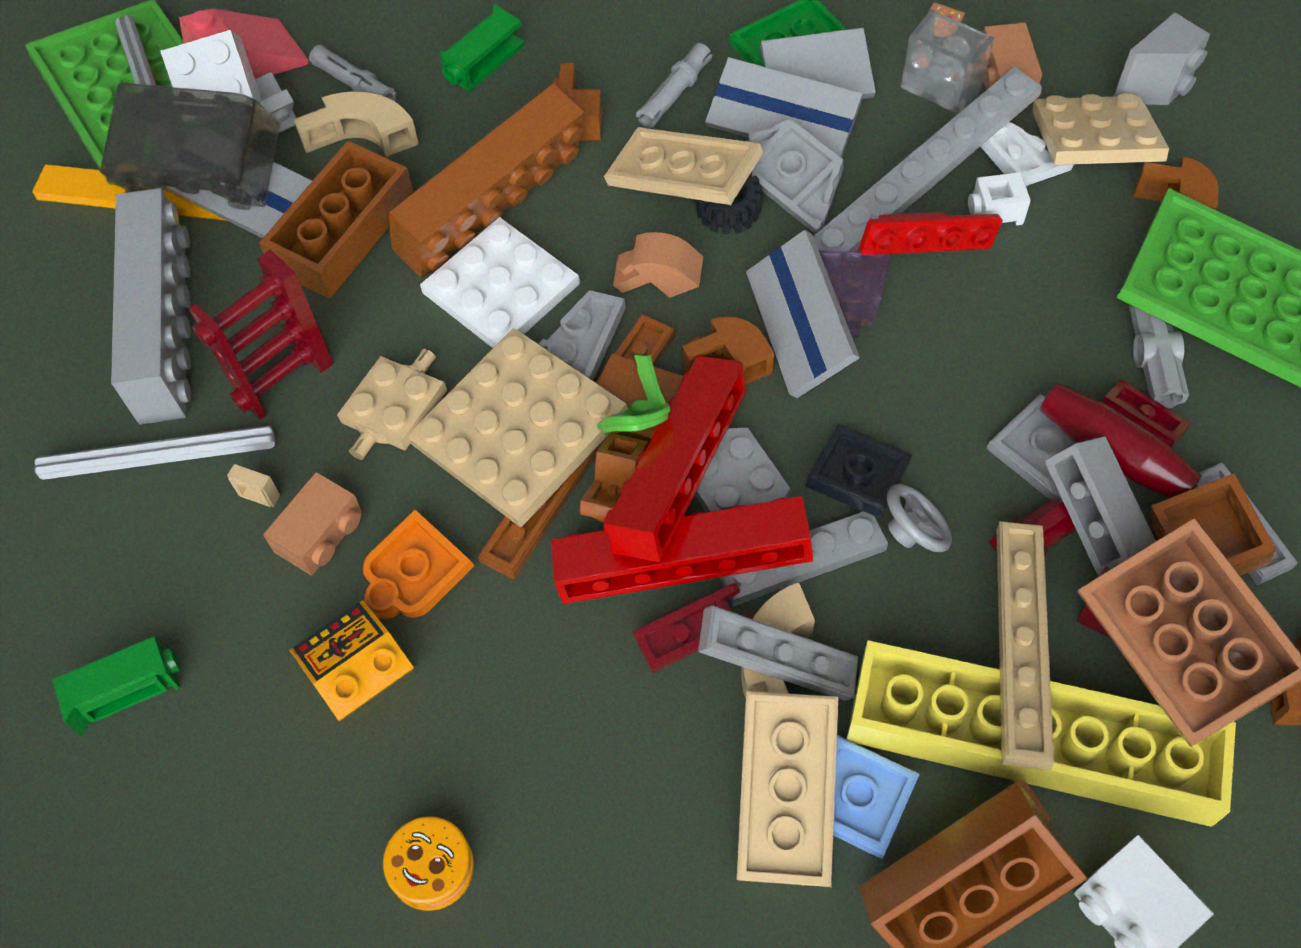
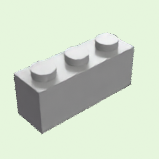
M1106 436L1076 443L1044 461L1098 577L1105 566L1112 569L1156 542Z

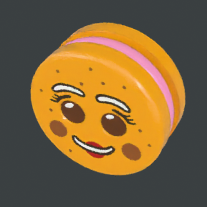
M420 817L407 822L393 834L385 849L383 869L387 883L404 903L418 910L433 911L453 904L465 893L472 880L474 857L465 836L453 823L439 817Z

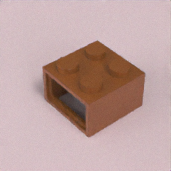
M1235 473L1151 506L1149 523L1158 540L1195 518L1239 576L1268 566L1271 563L1276 548Z

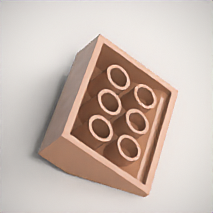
M1195 518L1077 591L1190 748L1301 682V654Z

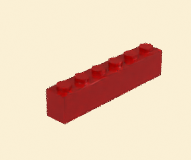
M697 356L690 370L684 373L675 397H671L668 402L670 406L668 419L654 427L650 443L646 450L639 454L634 472L630 479L625 480L618 501L614 508L610 509L605 516L604 532L608 535L613 554L661 562L747 392L742 361Z
M802 496L794 498L782 497L771 502L736 505L730 509L707 513L695 512L689 516H684L661 562L613 554L608 535L605 534L604 530L586 534L574 533L563 538L551 539L554 583L562 604L814 562L811 536Z

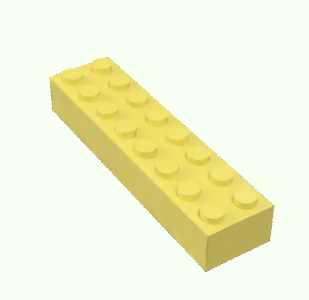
M867 640L847 734V740L853 743L1019 782L1024 779L1027 784L1210 827L1230 813L1236 722L1231 723L1190 748L1160 705L1050 681L1054 764L1050 770L1002 765L999 669Z

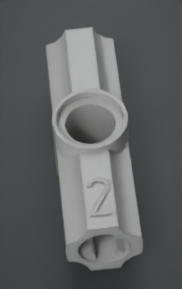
M1129 304L1135 331L1133 343L1134 362L1138 368H1143L1149 396L1166 408H1173L1178 404L1185 403L1189 397V392L1182 367L1184 358L1182 334L1179 331H1173L1171 324Z

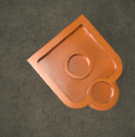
M414 510L366 557L363 564V573L371 584L366 590L364 602L378 619H390L399 613L410 618L421 617L428 613L474 565L471 560L418 511Z

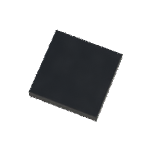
M838 424L808 475L805 487L881 519L888 507L887 492L891 486L900 484L910 464L912 454Z

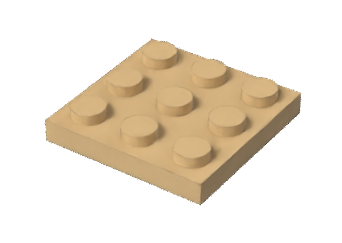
M1122 93L1116 97H1101L1087 94L1082 96V98H1065L1053 95L1046 99L1034 100L1032 113L1054 165L1162 162L1167 160L1169 147L1141 96L1131 93Z

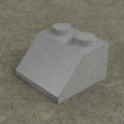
M1173 13L1130 50L1114 97L1122 93H1131L1141 96L1145 105H1168L1179 94L1182 96L1186 95L1196 81V77L1193 76L1195 70L1207 56V51L1204 49L1211 34L1179 14Z

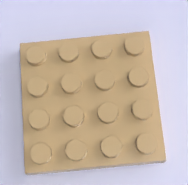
M513 328L418 423L409 440L411 445L521 528L608 436L603 430H598L597 424L613 414L623 413L628 409V406L603 387Z

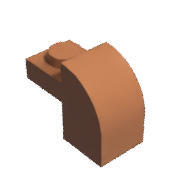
M659 232L639 234L636 236L634 249L618 255L613 286L624 293L651 282L671 298L699 287L704 256L689 243L674 235Z

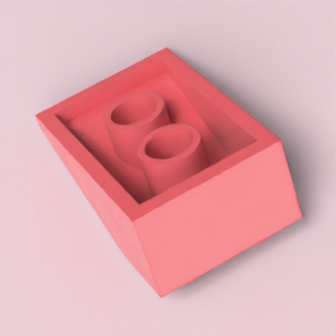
M213 8L179 17L183 44L228 30L241 36L255 79L270 72L275 75L309 65L308 58L279 19Z

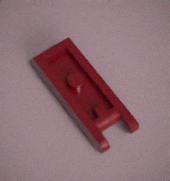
M737 583L730 584L633 631V636L652 674L698 652L704 609L713 605L732 612L727 600L740 593L741 590ZM748 613L744 615L745 617L750 619L754 618L753 613Z

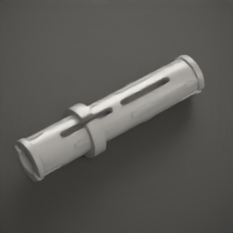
M696 43L681 62L677 61L672 66L668 78L636 112V116L641 117L638 120L642 125L647 128H653L663 114L678 99L680 94L687 87L694 85L699 72L712 59V54H708L710 49L706 45Z
M316 45L310 52L309 60L312 62V65L319 67L335 79L352 88L353 92L373 93L384 96L394 102L396 101L397 93L395 90L378 81L376 75L369 70L362 71L323 45Z

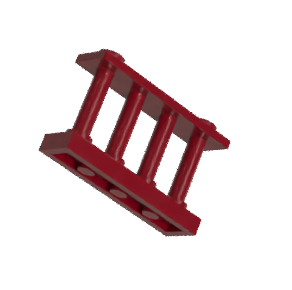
M271 249L257 258L264 274L260 278L261 283L215 317L211 318L196 303L189 308L197 322L193 327L194 332L207 347L211 348L234 390L229 394L231 399L241 411L245 413L250 409L260 420L267 415L258 397L302 363L304 365L311 363L322 373L333 365L296 272ZM271 296L275 298L271 302V308L227 340L224 334L226 329ZM281 320L285 321L281 325L282 330L240 362L235 356L238 352ZM295 343L291 347V353L253 382L249 383L248 375L289 344Z

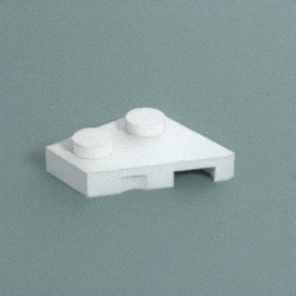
M1008 122L980 146L1004 174L1021 172L1025 186L1071 171L1074 164L1054 165L1049 151L1045 150V141L1037 136L1027 134L1022 128L1011 122Z

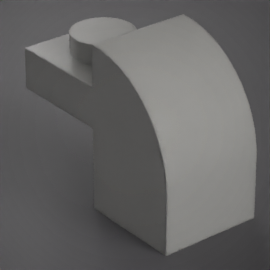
M272 72L255 79L262 101L255 103L254 110L248 112L260 122L259 130L264 137L268 139L295 126L293 119H296V116L292 110L294 101L288 90L282 91Z

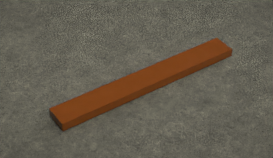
M641 314L615 354L635 360L634 355L636 354L651 355L652 363L655 367L674 339L675 328ZM603 441L521 528L505 516L479 553V562L515 580L595 459L597 450Z

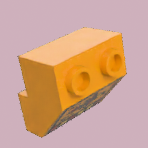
M363 600L289 650L339 722L414 668L389 631Z

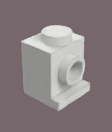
M1021 172L979 177L976 180L973 194H969L968 197L970 215L999 214L1003 219L1002 223L1015 221L1016 225L1024 223L1030 204V198Z

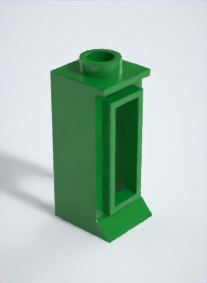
M493 3V14L480 22L446 52L440 51L443 66L442 73L446 80L452 85H458L467 92H471L525 46L524 40L512 34L522 26L521 20Z
M153 636L52 679L64 723L82 736L90 722L94 723L168 691L167 687L173 686L176 690L180 689L175 673L181 671V666L174 650L171 647L165 649Z

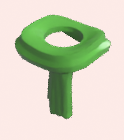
M634 355L638 367L637 372L647 399L636 400L623 413L613 414L597 424L598 430H603L605 434L615 431H640L656 426L668 419L670 406L664 400L659 387L651 355Z

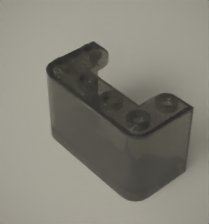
M120 83L116 89L100 173L106 177L108 183L121 187L125 190V193L157 188L164 190L165 186L176 187L179 191L189 194H199L200 190H208L228 200L227 204L230 207L240 210H250V206L265 207L280 123L257 100L243 94Z

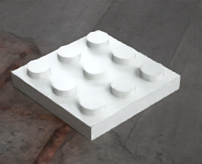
M499 217L422 282L420 286L425 296L494 348L513 328L525 334L572 292L580 282L578 274Z

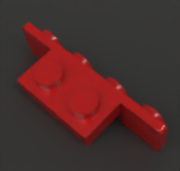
M944 212L879 215L878 219L868 220L858 249L862 255L990 249L1003 219L999 214L946 216Z

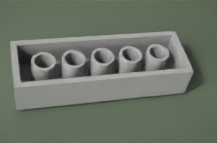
M162 188L116 194L111 384L139 425L186 418V402L191 401V389L186 379V370L191 369V358L186 347V338L191 337V328L186 316V307H190L191 299L189 290L185 285V278L190 277V265L185 255V248L190 247V237L186 226H180L175 204L168 202Z

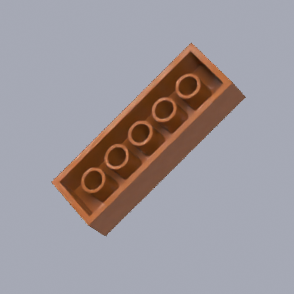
M554 83L389 212L391 249L421 278L430 271H437L447 262L448 256L458 248L460 250L475 238V235L484 227L487 228L499 217L501 218L502 213L511 205L513 207L518 206L526 198L528 191L534 186L545 184L553 175L554 170L561 164L568 165L576 158L579 153L580 136L583 132L584 111Z

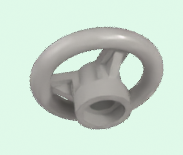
M904 484L891 486L887 492V503L894 518L888 523V527L894 538L908 548L918 543L933 552L947 551L952 544V534L946 520L934 504L910 486ZM900 496L906 500L904 508L900 502Z

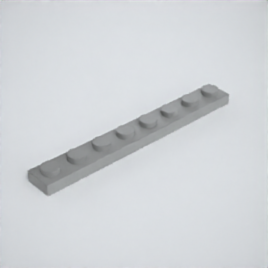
M1013 67L813 236L824 265L832 272L859 250L858 248L868 220L878 219L879 215L903 213L1040 96L1042 86L1018 68Z

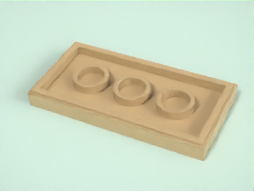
M637 127L604 178L608 186L731 205L762 156L763 151L760 143Z
M746 691L737 880L831 887L838 697Z

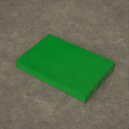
M798 0L730 33L729 44L746 62L763 66L760 49L761 41L847 29L819 0Z

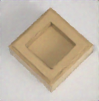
M236 464L233 465L227 475L240 497L268 507H274L281 496L270 476Z

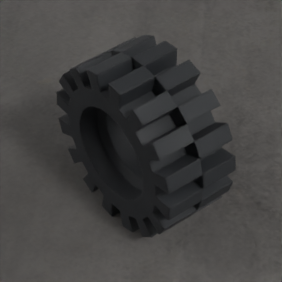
M752 172L750 173L737 194L742 199L738 203L728 205L696 200L698 219L702 218V224L706 227L711 223V231L716 233L719 227L723 228V234H729V229L734 228L735 234L741 233L742 225L747 230L751 228L752 221L757 222L759 213H761L762 185H759L757 175L752 177Z

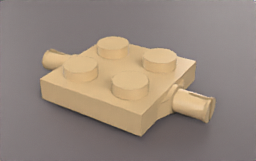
M422 349L412 365H402L380 356L350 396L337 416L342 424L358 430L361 434L352 448L349 449V453L353 457L364 460V457L374 443L391 444L402 450L408 448L411 443L409 437L418 423L441 401L448 391L443 381L425 374L436 359V356L431 351Z

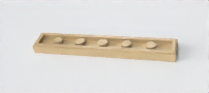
M999 521L997 527L1002 765L1050 770L1054 764L1043 526Z

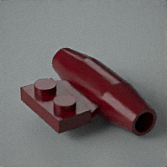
M1122 379L1105 395L1102 402L1058 383L1050 391L1040 407V411L1075 444L1106 436L1124 476L1132 482L1163 496L1172 498L1195 488L1202 478L1201 474L1172 449L1185 434L1191 423Z

